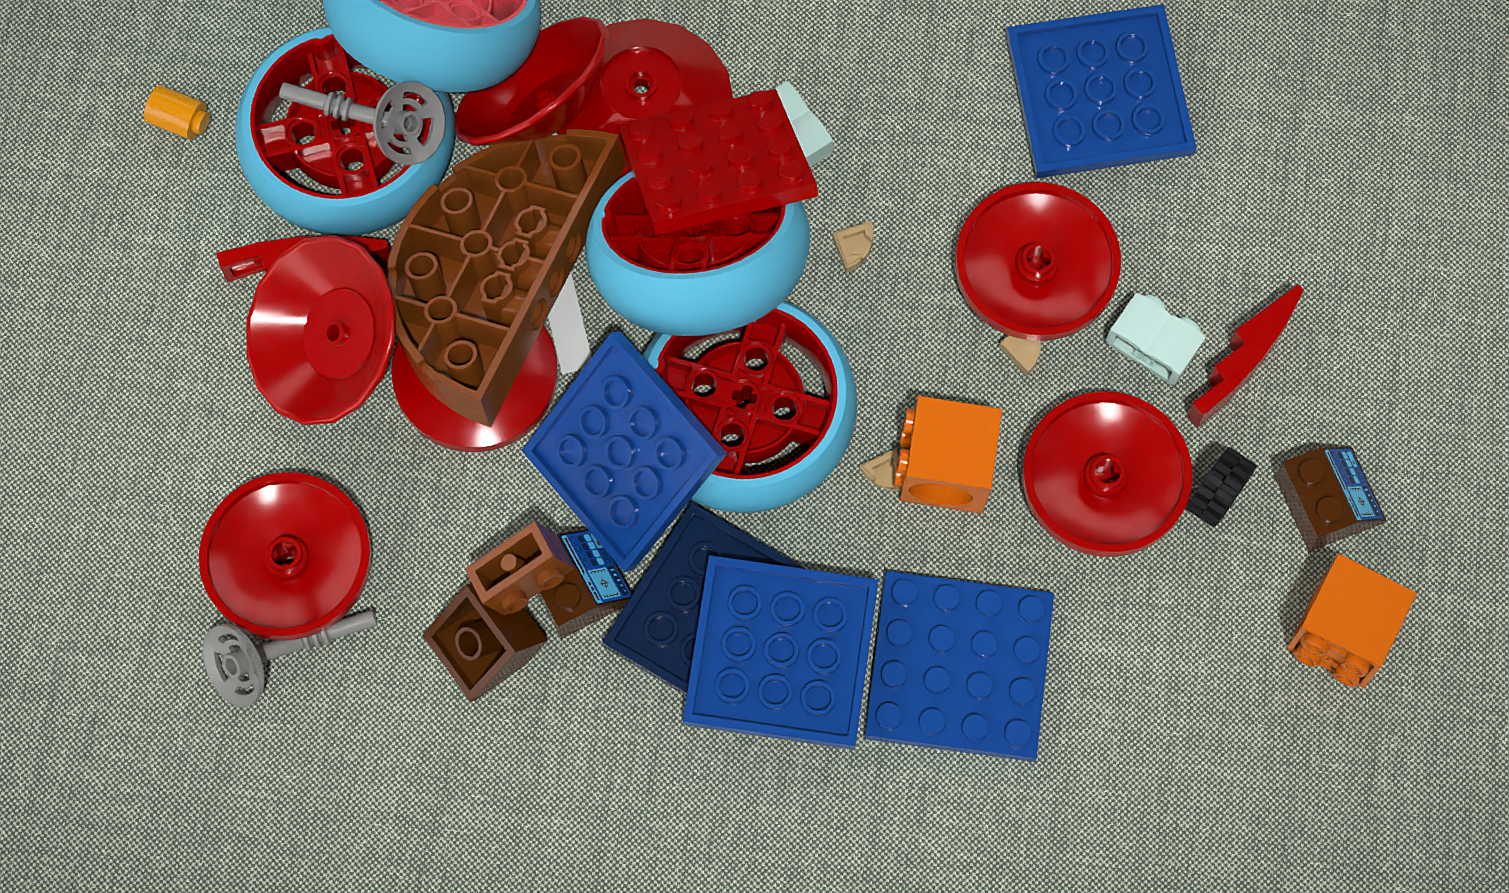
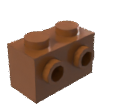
M534 521L465 568V571L482 604L505 616L522 610L528 604L529 599L542 590H548L559 585L563 581L564 576L575 568L557 534Z

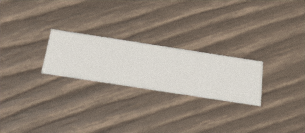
M570 272L548 315L562 374L583 370L592 358Z

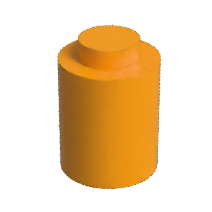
M158 85L151 92L147 100L144 120L146 123L193 140L197 135H202L206 131L210 121V113L206 112L207 106L205 102Z

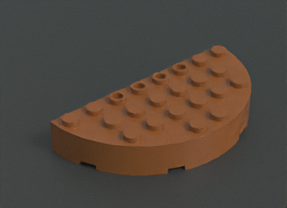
M567 129V134L550 135L544 139L489 146L452 167L453 174L443 180L438 186L433 183L413 205L402 222L394 239L387 265L389 271L388 284L395 301V331L404 354L416 376L439 401L456 413L491 428L586 243L589 223L596 206L607 190L618 181L626 166L619 135L594 130Z

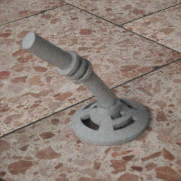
M407 81L392 86L383 94L376 108L354 103V99L351 97L345 100V96L341 94L336 97L334 92L326 95L286 82L282 84L279 97L282 99L323 110L325 116L333 114L335 119H339L341 116L342 121L347 122L350 118L373 124L374 136L378 147L387 158L398 164L416 165L426 161L436 152L443 139L445 131L443 106L435 92L422 83ZM404 92H412L421 97L425 103L421 105L414 99L403 98ZM390 102L392 107L389 111H384L387 104ZM403 104L411 106L414 111L403 110ZM431 118L430 131L422 145L417 138L422 131L423 119ZM393 135H403L405 141H399ZM388 142L397 147L407 148L409 154H401L394 151L388 145Z
M369 610L340 619L328 629L306 638L286 641L275 640L257 647L238 628L229 624H221L210 629L205 636L203 642L205 669L212 685L227 702L237 707H247L256 703L263 693V662L304 648L307 651H311L313 645L317 649L322 647V643L326 646L331 645V640L377 626V620L374 611ZM225 634H231L237 637L231 638L227 641L222 639V637ZM238 645L240 649L236 650L232 646ZM218 653L224 655V658H223V667H224L225 672H226L227 675L229 676L228 679L226 678V676L224 675V673H223V671H222V668H221V665H220V662H219ZM249 674L250 679H243V675ZM252 685L254 687V691L252 693H243L239 691L240 687L248 688Z

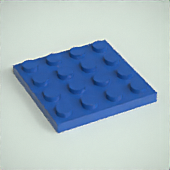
M1164 4L1007 27L1006 37L1036 179L1195 155L1196 143Z
M621 331L609 334L522 449L526 457L624 572L634 570L727 455V452Z
M709 555L683 725L855 750L879 579Z
M886 571L864 739L1035 762L1037 759L1054 593Z

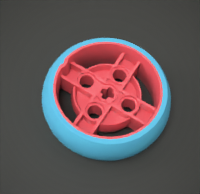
M323 0L326 19L334 37L355 60L370 70L398 83L407 81L418 82L438 92H470L485 89L502 82L515 73L526 61L537 41L540 29L541 10L539 0Z

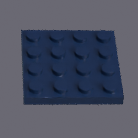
M692 502L602 641V646L685 696H687L709 555L805 569Z

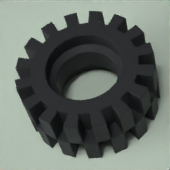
M1228 447L1207 474L1186 509L1215 528L1232 506L1237 496H1239L1257 468V465L1231 447Z

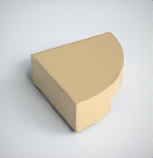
M871 221L833 232L832 239L845 273L855 270L867 259L873 242V225Z
M1008 335L1000 342L999 348L1027 377L1038 361L1041 341L1024 340Z
M897 448L859 465L861 473L874 485L894 491H900L902 488L894 486L896 466L900 456Z

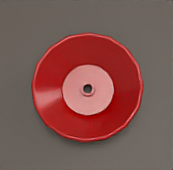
M581 16L557 22L540 30L530 55L515 73L494 86L466 93L460 101L455 114L454 131L457 139L474 146L515 143L544 139L568 125L587 103L609 40V33L603 21Z
M648 18L611 23L605 26L609 33V40L588 101L581 112L568 125L556 133L567 134V129H583L619 135V125L628 124L637 119H649L670 114L680 109L687 110L708 105L718 100L733 99L729 72L709 43L681 25ZM638 86H645L648 88V91L637 93L635 89ZM621 140L620 143L623 150L626 166L624 167L619 179H621L623 176L632 171Z
M336 235L303 239L277 256L256 287L246 319V357L257 390L278 414L305 426L336 423L363 406L383 379L395 344V301L384 270L363 246Z

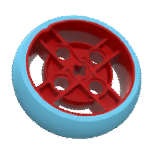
M330 26L305 32L285 42L274 50L255 70L245 87L237 110L235 123L236 148L239 162L247 181L262 201L277 215L296 226L316 233L356 236L383 230L406 218L413 205L433 183L436 186L440 184L452 156L455 137V116L449 93L434 91L441 101L445 114V131L438 149L426 161L416 165H406L398 174L381 185H378L377 180L385 176L396 163L387 158L378 147L374 136L373 124L350 118L347 122L342 121L341 116L339 119L333 118V114L325 116L323 110L296 102L291 103L286 119L271 122L274 113L284 100L279 97L280 89L284 82L299 86L313 78V81L303 88L326 95L330 92L341 90L345 92L343 94L345 100L351 97L354 99V103L373 108L377 107L379 100L388 90L385 85L375 78L349 70V68H369L355 60L343 49L334 37ZM404 92L403 98L414 99L421 105L425 103L421 97L412 92ZM390 102L387 104L384 111L390 110V108L392 107ZM403 104V110L414 111L411 106ZM431 118L423 119L422 131L417 138H423L421 141L422 145L428 137ZM350 128L351 132L342 135L340 130ZM393 135L399 141H405L403 135ZM304 136L314 137L310 143H297ZM388 142V145L394 151L398 153L402 152L403 148L394 146L393 144ZM353 162L363 163V166L356 171L346 170V167ZM299 168L315 182L329 188L340 189L342 195H326L305 190L289 182L279 173Z
M631 171L614 183L596 206L587 231L586 259L592 280L599 293L612 309L631 323L653 332L668 335H709L733 330L754 322L768 314L785 300L799 281L807 262L810 227L801 201L655 236Z
M783 301L775 309L754 322L721 333L700 336H676L657 333L643 354L644 359L727 452V455L691 498V500L701 505L727 512L751 513L772 510L790 504L819 486L840 462L849 445L857 416V391L849 361L832 333L814 316L792 303ZM745 333L742 341L719 346L702 357L698 363L681 359L694 347L707 340L726 334ZM785 343L800 351L815 366L823 379L828 401L806 395L799 373L793 364L782 354ZM752 359H761L767 366L762 370L755 371L749 369L746 363ZM701 385H709L715 390L708 397H700L693 391ZM743 398H749L751 403H748L745 409L738 407V403H741ZM780 408H789L795 413V416L789 420H780L774 415V412ZM736 434L743 439V442L738 446L728 447L721 440L726 435ZM791 442L810 447L798 459L777 470L762 474L743 475L746 464L767 460L780 453Z

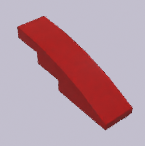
M304 236L258 242L218 252L216 255L228 283L263 271L267 272L277 256L303 239L322 236ZM338 236L363 246L380 266L388 264L390 250L386 240Z
M1299 284L1235 330L1229 343L1234 352L1213 367L1208 379L1213 388L1195 400L1187 414L1188 419L1196 428H1199L1224 407L1257 372L1278 342L1304 291Z

